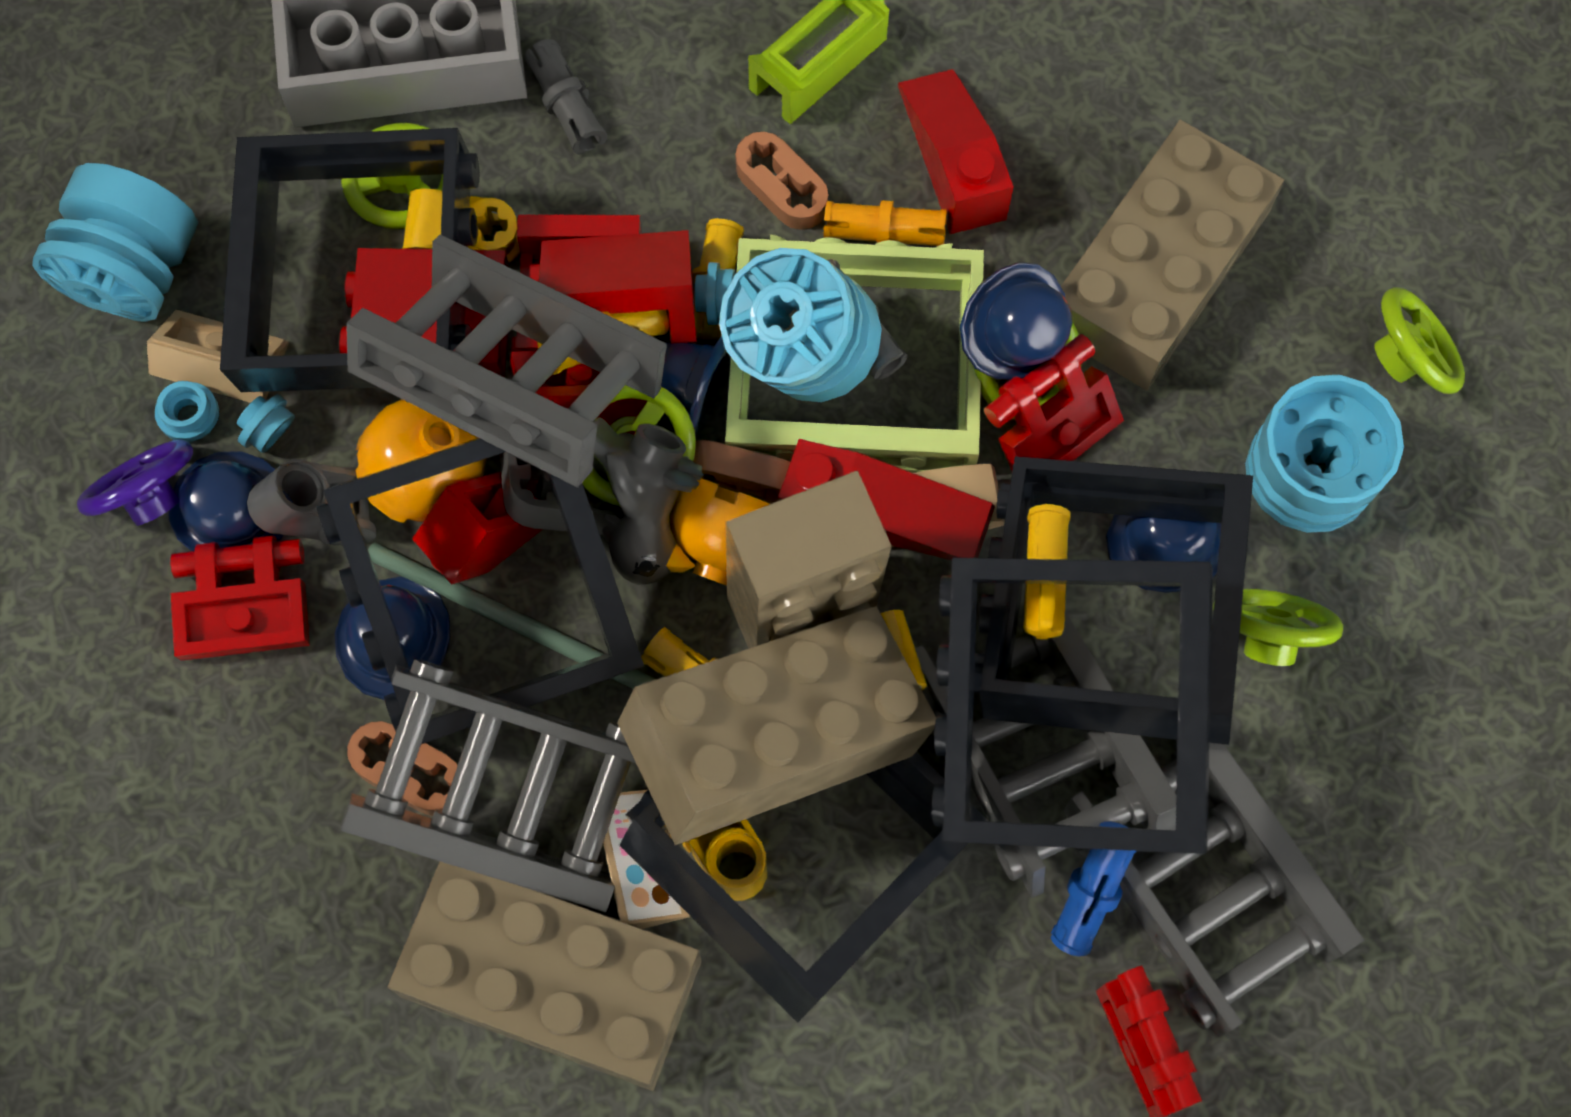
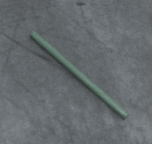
M374 542L368 549L373 563L423 587L430 588L439 595L578 663L604 655V653L460 583L451 585L443 575ZM637 669L611 678L632 689L657 680Z

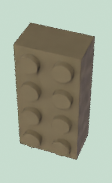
M1179 120L1061 285L1066 301L1071 307L1072 322L1075 324L1078 333L1085 335L1095 348L1096 352L1092 358L1148 391L1270 213L1285 179L1186 122Z
M858 470L726 522L727 600L749 649L877 606L891 544Z
M877 606L636 686L617 724L674 844L678 845L912 757L935 729L936 716Z
M440 861L387 988L406 1000L654 1091L701 964L699 950L541 892Z

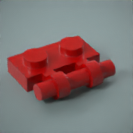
M1079 334L1066 344L1051 360L1042 362V364L1022 379L1017 376L1013 377L999 388L1000 396L984 408L986 417L997 428L1002 427L1013 417L1016 420L1017 425L998 439L1011 471H1013L1015 456L1074 461L1124 421L1108 374L1093 366L1082 372L1080 365L1096 352L1092 342L1085 335ZM1057 384L1059 392L1040 406L1038 398Z
M275 536L254 538L251 545L220 548L218 542L196 544L195 551L171 554L170 565L175 579L196 576V590L170 593L174 657L184 661L310 646L306 584L301 578L279 580L281 566L304 564L305 555L302 540L277 541ZM254 570L255 583L222 587L223 573Z
M1143 965L1117 975V979L1102 985L1096 991L1149 1116L1165 1117L1201 1102V1096L1191 1076V1073L1197 1071L1188 1050L1180 1051L1164 1015V1012L1170 1010L1161 989L1153 990Z

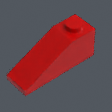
M954 69L898 82L900 94L941 209H947L946 224L949 233L954 234L1007 220L1014 186L994 133Z
M803 439L798 440L778 496L780 500L858 470L892 546L951 561L952 558L979 557L995 509L992 502L858 452Z

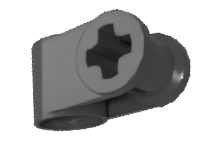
M291 459L280 465L253 487L247 500L249 515L254 523L266 532L320 540L329 544L316 506L327 503L323 490L356 479V468L335 467L308 462L303 459ZM282 490L291 497L293 504L285 497ZM365 498L353 502L352 505L365 542L369 543L376 538L375 524L369 521V500ZM340 541L331 545H342V542Z

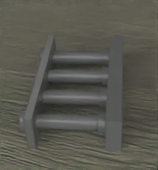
M441 234L433 240L432 288L397 322H391L365 308H362L347 322V362L349 373L577 488L592 472L597 424L594 423L595 419L625 385L653 399L661 390L667 348L666 343ZM455 302L486 316L453 351L421 337ZM511 329L543 344L511 379H506L478 365ZM570 357L600 372V374L569 408H564L536 394V391Z
M1066 611L1065 630L1060 637L1039 640L1035 636L1027 634L1023 628V635L1015 638L1011 668L1035 659L1038 663L1046 661L1056 677L1053 680V685L1114 691ZM924 645L915 649L927 684L922 692L936 717L937 714H947L948 686L938 685L937 669ZM983 718L973 722L971 787L990 822L1021 823L1011 805L1012 802L1097 765L1101 770L1107 767L1110 769L1120 786L1116 789L1117 796L1054 825L1098 827L1103 822L1111 821L1122 824L1130 821L1132 825L1141 823L1144 829H1176V794L1140 735L1087 730L1084 733V741L997 779L980 748L1034 724ZM995 844L997 856L1005 873L1011 881L1021 878L1031 898L1044 893L1045 865L1042 860L1067 849L1065 847Z
M414 659L411 669L396 664L392 676V685L408 689L410 693L377 788L369 789L366 797L351 793L342 819L341 831L606 912L615 886L611 882L609 874L601 871L603 862L598 860L630 764L631 762L636 763L618 724L609 722L605 733L452 683L450 681L454 671L428 661ZM439 699L476 711L443 809H436L433 817L430 818L407 811L408 801L403 798L436 700ZM502 720L541 732L509 828L508 830H500L497 839L472 831L474 822L468 818ZM568 741L605 753V757L572 851L565 850L561 859L537 851L539 842L534 840V836Z
M1172 739L1170 744L1175 749V752L1171 754L1172 762L1161 768L1175 792L1177 782V739ZM1209 743L1208 797L1214 804V807L1210 809L1211 817L1208 818L1207 851L1225 839L1232 843L1239 839L1254 860L1249 865L1250 873L1175 923H1173L1150 889L1203 854L1155 852L1136 866L1130 861L1120 886L1123 891V899L1187 990L1180 995L1184 1008L1201 1029L1206 1030L1211 1026L1218 1037L1243 1023L1230 1004L1306 953L1312 956L1320 953L1328 964L1365 940L1225 745ZM1081 791L1069 800L1063 811L1069 818L1093 806L1083 791ZM1075 848L1083 857H1087L1090 849ZM1267 895L1271 899L1279 896L1295 918L1290 921L1291 930L1213 981L1190 946Z

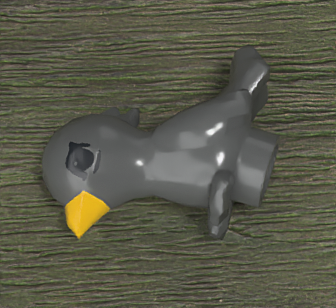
M603 418L595 419L594 423L597 424L594 457L606 469L612 492L624 513L622 519L612 514H605L604 518L609 526L602 529V533L609 545L612 564L616 571L631 583L648 585L657 582L671 572L683 573L695 567V564L677 545L670 528L669 515L680 491L691 493L692 490L698 487L699 482L697 480H701L704 475L702 473L703 466L694 463L688 456H683L686 451L684 442L678 436L662 427L652 424H641L634 435L630 433H620L618 435Z

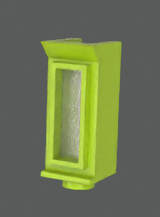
M822 0L764 52L748 55L749 90L758 96L771 85L782 95V118L789 124L793 123L887 39L889 8L884 0Z

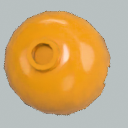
M401 399L381 410L360 436L356 448L358 450L357 459L359 464L355 470L356 477L359 478L477 439L478 437ZM487 458L368 497V500L374 507L392 520L405 523L408 519L423 522L446 486L483 477Z
M704 479L697 480L699 485L691 493L679 492V496L669 516L670 528L677 545L689 558L697 561L693 573L727 586L726 522L768 506L770 503L741 492L736 493L718 487L719 484Z

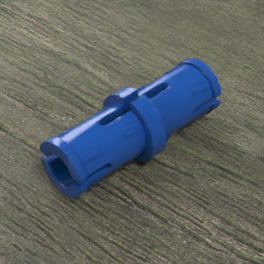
M1111 821L1103 822L1098 826L1128 828L1120 823ZM1090 849L1083 866L1073 870L1066 887L1070 895L1057 924L1053 926L1050 937L1057 948L1067 954L1078 957L1086 956L1091 952L1092 943L1106 913L1115 910L1123 894L1120 883L1134 853L1137 851Z

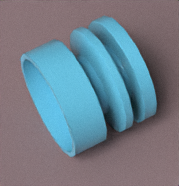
M85 163L76 167L59 204V212L64 219H58L49 223L45 234L46 242L39 244L33 257V268L53 288L82 305L140 322L156 319L164 300L162 294L168 293L174 278L168 267L181 264L198 225L196 216L192 209L175 194L156 182L132 171L98 163Z
M778 248L754 257L733 277L722 298L719 320L725 350L740 370L796 400L825 402L846 395L867 377L879 354L882 328L874 302L858 283L843 274L841 270L829 261L806 249ZM796 309L797 312H795L792 315V322L794 324V327L791 330L787 331L785 329L791 325V318L789 314Z
M1343 375L1313 376L1290 387L1274 405L1264 424L1251 442L1245 467L1246 475H1254L1252 494L1260 508L1281 525L1306 533L1327 532L1340 528L1354 521L1397 472L1404 449L1401 422L1388 400L1365 382ZM1310 455L1314 463L1324 462L1327 469L1322 473L1318 465L1307 466L1305 459Z

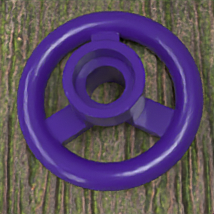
M172 440L153 447L122 463L95 481L80 495L77 500L79 512L86 516H97L123 506L136 526L158 518L179 502V497L168 482V479L190 461L193 455L192 445L186 440Z

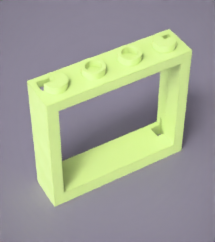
M770 235V240L739 238L737 272L754 257L778 248L806 249L825 260H836L844 274L860 286L960 291L957 430L749 420L748 408L751 375L740 370L731 358L725 435L726 445L779 457L791 462L798 440L803 439L858 452L911 473L977 464L980 438L981 381L975 374L974 366L962 350L960 324L966 303L983 282L984 250L952 249V244H943L936 248L911 247L902 242L891 240L870 245L849 244L838 238H821L815 242L788 241L777 235Z

